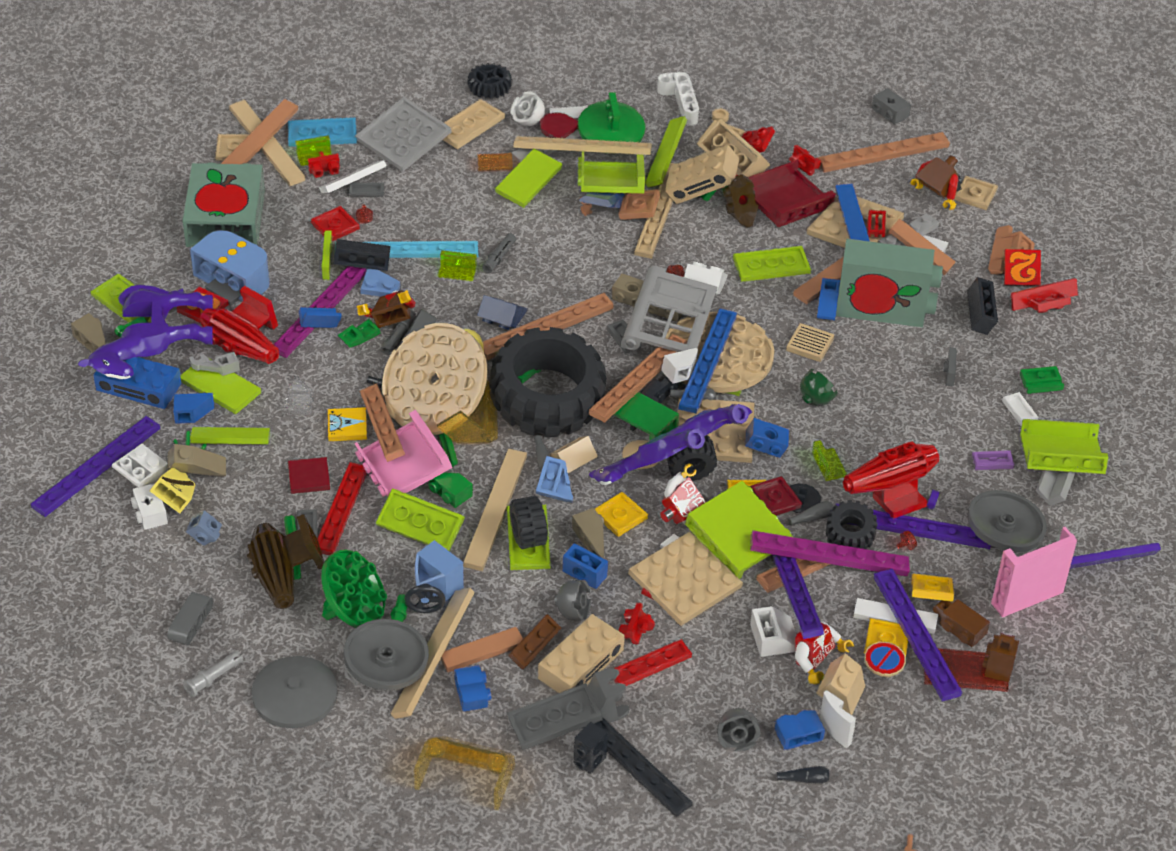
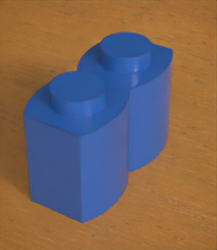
M479 665L454 669V680L462 711L488 708L491 692L490 688L485 686V683H487L485 671H481Z
M803 710L797 715H783L775 723V732L784 749H792L824 739L825 728L816 710Z

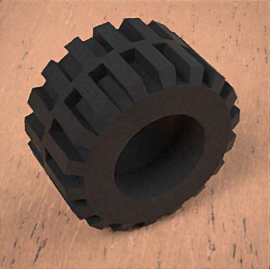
M708 435L704 436L705 442L701 448L691 449L686 447L667 458L669 471L672 476L683 472L686 464H691L687 468L688 473L696 469V474L690 477L692 481L701 480L703 477L709 476V473H713L714 468L717 466V458L713 441Z
M534 495L511 500L509 508L511 527L515 541L520 549L545 545L548 538L547 521L539 498Z
M847 500V503L842 501L839 502V506H833V509L828 514L826 524L828 543L861 549L870 548L875 540L877 517L873 515L874 511L872 508L868 509L867 504L861 505L860 501L857 500L856 503L852 502V500ZM853 523L858 525L861 530L850 532L845 530L842 525Z

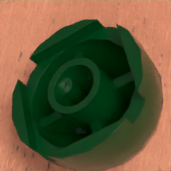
M810 369L800 382V391L803 394L802 399L809 405L812 403L816 406H823L830 403L837 396V390L833 392L831 388L834 385L822 373L817 372L815 374L813 373L814 369Z

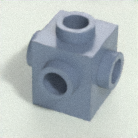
M204 510L191 518L186 533L205 546L218 539L222 524Z

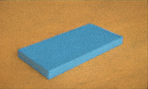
M356 118L288 121L289 147L357 143V138L355 137L357 134Z

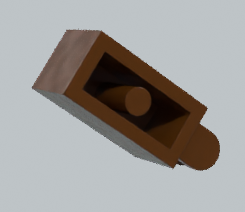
M958 599L953 603L941 600L933 607V612L941 618L940 625L943 629L951 632L962 643L968 644L970 647H974L988 633L990 621Z
M1000 632V636L994 635L992 643L988 642L985 653L987 655L984 657L982 666L986 668L985 677L1010 682L1019 644L1018 640H1014V635L1010 636Z

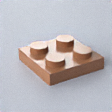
M646 190L644 194L625 193L619 211L620 220L654 217L660 197L659 190Z

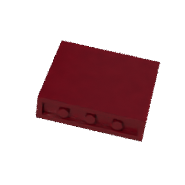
M799 160L748 177L755 186L753 189L758 209L778 227L825 211L835 201V192L830 190L823 193L798 170Z

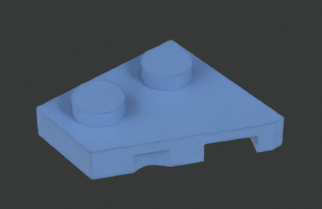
M367 268L361 287V294L380 297L388 295L393 291H399L400 281L379 270Z
M546 456L536 488V494L565 502H573L566 461Z

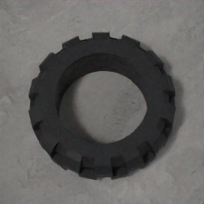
M539 327L527 329L523 336L517 333L505 342L504 347L502 346L497 351L492 361V369L490 370V397L497 411H501L500 415L512 427L516 424L520 426L521 432L533 436L535 432L543 433L545 438L558 437L560 432L565 431L569 435L580 430L583 427V423L587 425L594 418L589 415V409L604 397L607 380L606 369L600 355L592 344L587 346L585 339L572 332L569 335L563 333V329L554 327L540 331ZM532 369L553 370L570 377L578 386L561 394H542L524 386L518 380V377Z

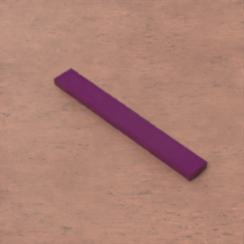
M348 266L309 308H334L364 277L367 268ZM298 318L274 343L279 349V355L287 358L315 327H301L300 319Z

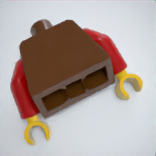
M950 155L945 162L936 157L921 164L916 174V179H912L910 182L911 185L917 184L915 189H922L923 186L927 187L943 199L947 198L943 202L944 208H947L949 203V210L955 209L956 203L954 199L958 185V173L953 167L957 164L958 160Z
M396 290L391 294L381 296L372 309L368 308L367 304L357 306L359 316L365 315L374 319L378 328L410 319V309L415 307L416 302L410 297L408 290L405 292Z

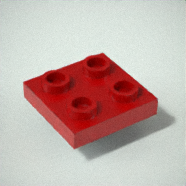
M772 126L762 127L754 131L749 130L742 134V138L756 151L762 153L765 152L775 130Z

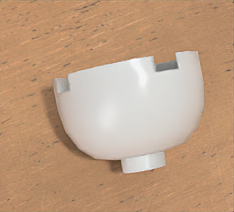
M531 91L522 93L523 96L517 97L511 106V114L517 123L523 126H534L544 116V103L535 93Z

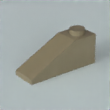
M90 313L71 323L73 337L91 352L106 344L101 321L98 318H94Z
M174 444L168 451V471L171 468H175L183 473L225 477L226 457L195 446Z
M594 508L573 515L572 529L588 551L604 559V519L602 515L598 514Z

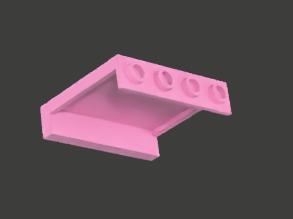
M416 410L409 413L412 422L396 430L405 455L387 462L379 440L361 449L357 442L354 443L358 450L355 452L360 462L364 461L362 465L368 474L372 473L370 477L375 485L379 484L377 488L382 497L387 496L388 498L392 488L408 493L452 468L447 454Z
M1066 527L1062 528L1059 541L1020 557H1017L1011 549L1003 551L991 602L1002 618L1064 592L1077 543L1075 536Z

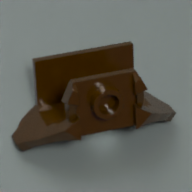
M740 174L732 180L730 185L722 188V192L727 199V204L725 205L727 213L733 216L742 226L749 228L753 227L758 204L755 203V191L753 189L755 186L753 181L747 176ZM742 195L746 196L747 202L745 204L739 203V198Z

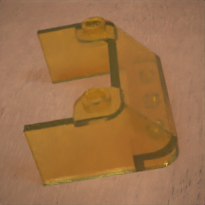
M486 381L482 398L469 417L460 410L437 424V428L449 436L453 442L458 444L491 443L497 440V409L490 397L489 381Z
M447 736L433 737L425 742L414 768L416 790L420 789L432 758L439 757L499 774L494 789V810H499L515 768V757L513 754Z

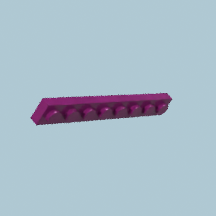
M753 530L751 533V551L876 572L893 568L896 575L908 577L910 572L909 556Z

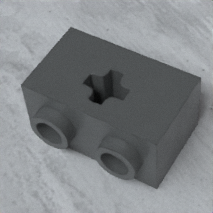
M886 88L873 95L872 109L894 125L909 117L911 104L890 89Z

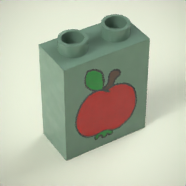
M192 163L183 215L186 247L195 246L208 234L215 232L216 224H221L222 231H225V225H232V233L258 245L265 196L263 165L249 163ZM235 225L236 227L240 225V230L235 232ZM243 225H250V229L243 230Z
M846 239L836 316L923 328L925 313L935 315L938 293L929 292L930 287L940 288L943 266L933 265L935 250Z

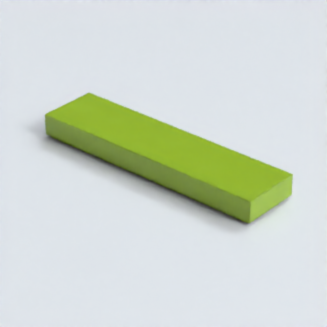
M192 427L190 441L194 444H268L270 428Z

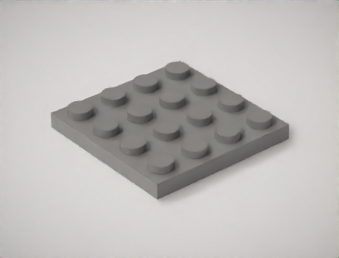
M403 97L356 134L355 137L358 142L403 172L452 131L451 127Z

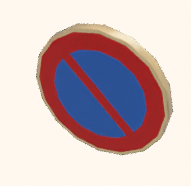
M877 642L867 648L864 654V662L867 668L874 674L891 677L899 674L904 669L906 656L902 649L895 644Z

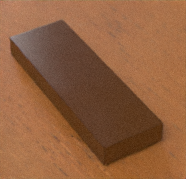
M546 614L508 656L522 670L525 669L562 628Z

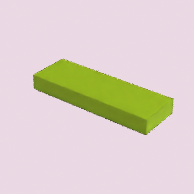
M325 231L322 279L330 280L332 231Z

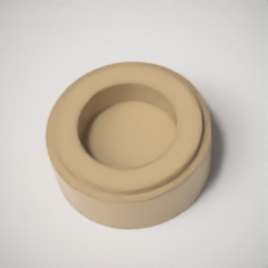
M715 109L712 112V120L718 121L721 119L727 122L729 113L725 109Z

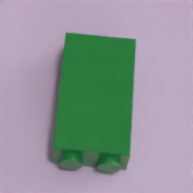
M639 392L614 414V416L648 433L649 441L679 426V413Z

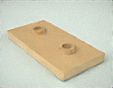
M480 99L444 122L451 127L452 132L443 141L459 149L503 120L505 113Z

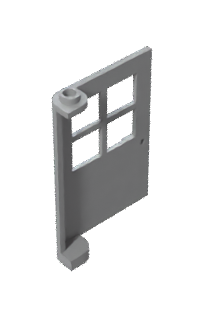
M651 266L646 273L622 338L621 348L636 350L641 342L676 352L698 348L718 287L667 273L666 268ZM652 305L670 310L667 322L646 316L649 306ZM674 312L695 317L692 329L671 323ZM644 320L665 326L662 337L640 332ZM669 327L690 333L687 344L665 339Z

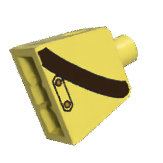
M171 468L158 479L150 489V492L178 513H181L192 499L195 483L188 478L186 473Z

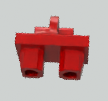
M794 145L789 161L799 160L798 168L812 176L815 170L819 169L821 160L813 157L808 150L801 148L799 145Z
M320 151L319 157L309 158V174H313L315 178L322 177L325 171H329L332 175L339 174V154L324 156L323 151Z
M636 603L634 609L625 610L624 619L629 624H622L619 627V632L624 634V638H630L632 644L635 645L639 644L642 633L653 630L655 626L651 615L646 614L642 610V603Z

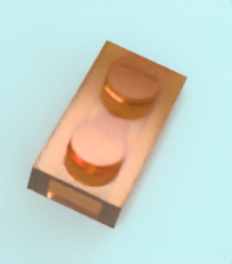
M512 153L477 154L478 171L513 169Z

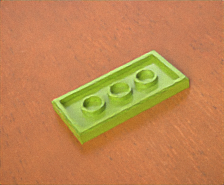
M533 149L495 188V192L524 208L562 168V163Z
M802 246L733 254V260L741 282L811 274V268Z
M119 273L90 291L91 296L128 323L139 318L122 317L123 306L120 304L118 297L125 289L134 286V284ZM144 317L148 323H151V317Z
M190 367L180 375L181 383L198 393H213L214 402L234 414L240 412L261 394V388L235 373L222 376L218 372L196 371Z
M392 488L378 516L376 525L425 545H429L435 540L450 551L465 517Z
M544 504V505H542V506H543V509H544V512H545V516H546V521H547V507H546V504ZM507 506L510 570L551 569L549 535L545 545L520 549L515 541L511 527L510 506Z

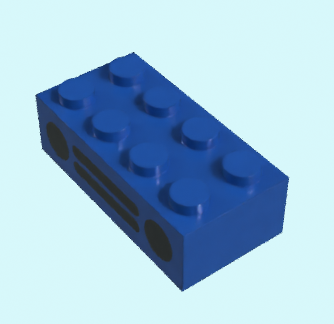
M139 357L123 360L133 368L134 375L130 378L118 379L107 377L97 370L93 375L96 391L166 409L182 384L179 368Z

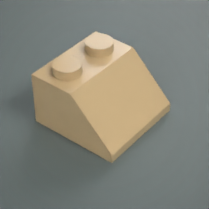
M843 654L830 663L817 690V694L823 698L824 692L826 690L844 701L842 709L852 715L865 688L862 667L847 654Z

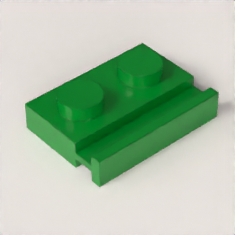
M1057 366L1020 370V377L1024 387L1027 389V394L1064 389V383H1062Z

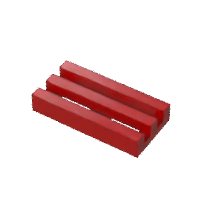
M868 210V237H871V234H874V237H878V234L885 237L886 211ZM872 215H875V229H871ZM879 215H882V229H878Z

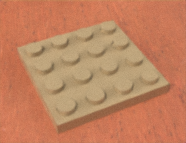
M857 197L866 231L868 229V210L886 211L885 236L890 234L889 230L899 218L901 220L904 218L903 212ZM836 198L807 228V234L845 248L846 239H849L838 198ZM872 215L871 229H875V215ZM879 215L878 229H882V215ZM871 234L869 241L879 242L884 237L881 234H878V237H874V234Z
M703 400L697 414L707 409L715 410L732 404H741L751 409L753 413L749 415L746 422L740 425L734 423L724 424L709 433L708 436L713 441L717 460L752 463L753 449L745 446L746 429L754 418V403ZM678 410L679 426L697 414Z
M688 532L629 568L628 572L642 588L650 592L652 598L680 626L734 593L743 585V582L691 532Z

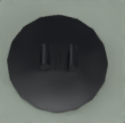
M802 483L790 485V488L802 502L801 508L793 510V512L801 513L821 503L819 491L814 487Z

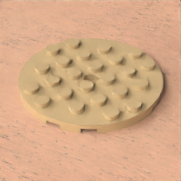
M709 312L697 348L695 365L718 312ZM737 315L708 388L713 389L717 393L736 392L756 385L767 376L773 365L774 346L771 338L769 339L765 335L764 329L756 323L751 324L747 322L745 317ZM688 316L678 321L677 325L692 329L696 318ZM670 328L665 339L674 334L688 341L690 333ZM685 380V381H681V382H683V383H685V384H688V381H689V380Z
M433 323L425 325V328L411 332L402 340L403 343L398 349L393 350L387 361L382 379V394L385 396L389 414L402 427L412 422L409 413L416 410L433 435L445 433L463 423L473 413L482 398L487 381V362L484 352L478 341L470 333L448 323ZM434 375H437L439 380H436V382L431 383L432 377Z

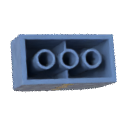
M215 231L208 234L190 249L193 275L207 283L216 279L222 284L228 283L234 291H240L241 288L247 286L259 294L264 293L269 287L268 261L265 250L245 240L243 237L229 231Z

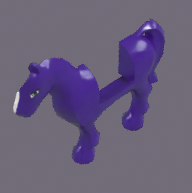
M148 285L130 286L118 297L120 304L123 306L122 317H151V323H136L126 327L121 338L100 346L89 355L88 359L80 360L78 365L81 367L89 365L107 377L127 379L134 375V371L131 365L123 360L133 357L158 355L165 351L171 343L183 339H193L207 345H213L211 326L200 327L195 323L169 327L165 321L169 310L176 306H193L201 308L203 311L207 308H213V295L202 296L199 292L185 293L183 288L178 291L169 292Z
M732 404L715 410H704L687 419L684 424L640 446L634 454L611 465L591 471L589 476L601 485H608L619 480L625 473L631 470L657 463L686 447L691 449L701 448L705 442L704 436L724 424L734 423L740 425L746 422L749 415L753 412L750 408L741 404Z

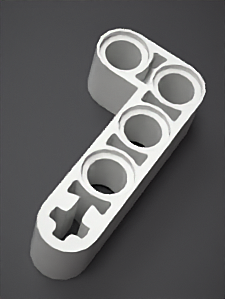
M684 72L659 75L657 92L661 95H675L681 116H685L687 119L686 125L697 124L699 106L689 75Z

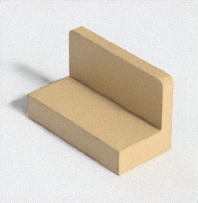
M584 436L550 453V456L566 461L567 473H570L595 459L597 453L589 436Z

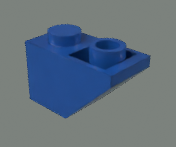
M822 278L817 318L835 321L840 280Z
M213 393L174 394L173 412L175 424L195 423L214 409Z

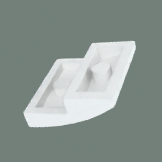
M826 690L823 695L820 719L829 734L847 749L852 743L856 718L842 709L844 701Z

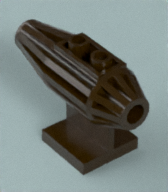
M305 514L297 516L300 529L285 536L270 523L257 525L251 542L248 544L249 553L247 558L250 564L253 565L251 568L254 579H259L274 606L279 609H287L294 603V566L313 559L318 570H320L325 562L318 538Z

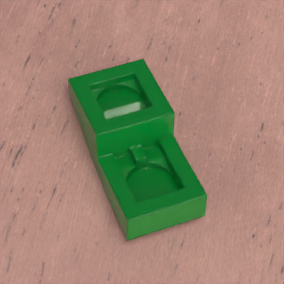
M367 319L358 327L352 324L341 332L338 337L350 348L378 336L381 331L370 319Z

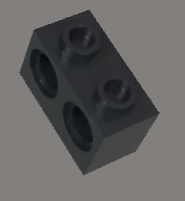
M591 721L574 737L573 763L578 769L585 770L589 774L606 759L608 732Z

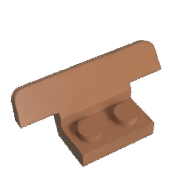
M1010 225L999 227L996 230L988 267L990 274L1004 273L1005 249L1034 250L1035 243L1021 231L1012 233L1013 228Z

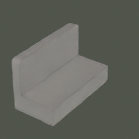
M1043 470L1036 492L1050 506L1065 501L1075 473L1067 471L1058 473L1057 471Z

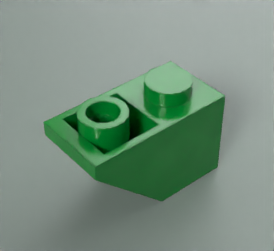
M442 473L429 480V489L441 496L445 503L451 504L454 508H457L473 496V484L460 473Z

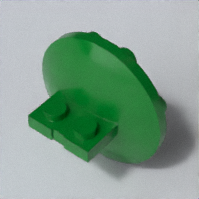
M609 92L608 99L593 103L581 112L578 119V131L583 140L641 142L645 134V121L636 109L627 104L617 102L615 92Z
M343 549L329 555L323 564L321 572L322 587L326 597L323 604L322 617L329 620L338 616L342 621L354 628L366 622L381 619L384 615L387 593L376 572V566L357 551Z

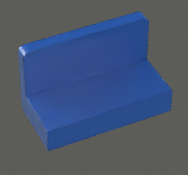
M300 307L298 311L301 327L336 328L342 318L341 313H336V308Z

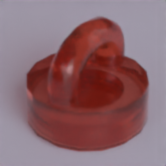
M362 204L361 208L356 211V220L362 224L370 223L373 220V211L370 208H366L365 204Z
M675 264L667 267V273L684 277L685 272L681 265Z
M906 530L900 534L902 541L896 544L897 548L906 546L911 551L917 547V541L910 531Z

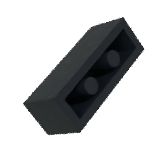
M337 239L334 264L388 271L391 246Z
M977 277L967 290L971 330L988 335L998 323L994 282Z

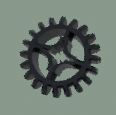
M481 63V66H475V68L471 69L467 84L473 95H478L479 98L483 96L484 99L490 97L492 100L493 97L498 99L499 96L504 97L505 93L508 94L512 87V77L510 71L506 67H502L501 64L487 63L484 65Z

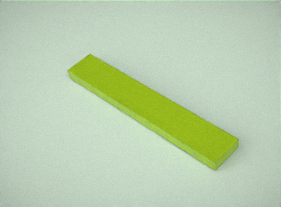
M685 116L670 120L645 182L648 188L663 183L687 122Z

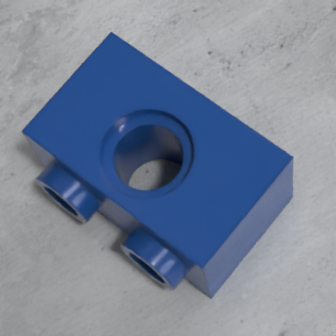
M753 418L746 429V447L781 458L788 448L789 429Z
M574 543L563 555L562 572L577 580H585L590 587L597 589L607 578L608 561Z

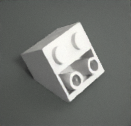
M693 262V265L687 264L685 278L717 286L716 294H720L728 277L727 274L723 273V269L714 266L707 269V265Z
M143 444L112 464L115 470L137 487L156 483L168 471V463Z
M774 607L752 609L750 625L760 657L795 652L796 632L791 617Z

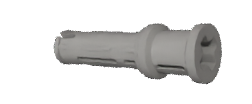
M237 650L233 651V653L208 670H200L197 676L191 680L183 681L184 689L191 697L197 696V692L205 687L209 688L213 680L243 662V657L240 656L234 660L240 653Z

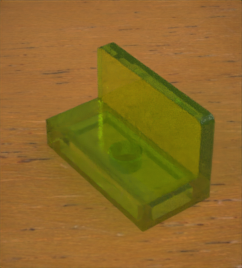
M329 135L295 141L296 155L300 166L308 165L309 158L319 157L320 151H323L324 156L332 155Z
M441 250L439 278L464 281L474 280L477 269V254Z
M821 440L814 441L812 455L825 481L844 478L847 472L835 449H825Z

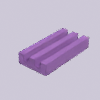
M1011 451L972 452L975 470L1014 468Z

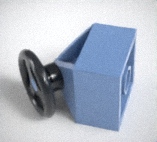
M435 540L416 554V587L411 588L405 594L404 601L406 606L417 613H433L440 610L444 606L445 601L449 600L456 590L464 588L463 562ZM413 594L419 598L416 605L410 600ZM430 602H438L434 606L423 607L425 604H429Z

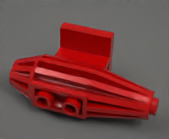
M244 286L240 289L243 302L232 312L227 309L207 308L201 313L200 324L202 327H212L213 345H218L225 352H235L236 356L241 355L268 364L275 362L279 358L278 347L259 330L263 325L272 330L278 327L272 301Z
M913 441L878 453V456L845 475L842 482L843 488L850 494L873 492V499L895 519L927 507V500L918 492V479L926 476L939 463V454L933 445L915 444Z

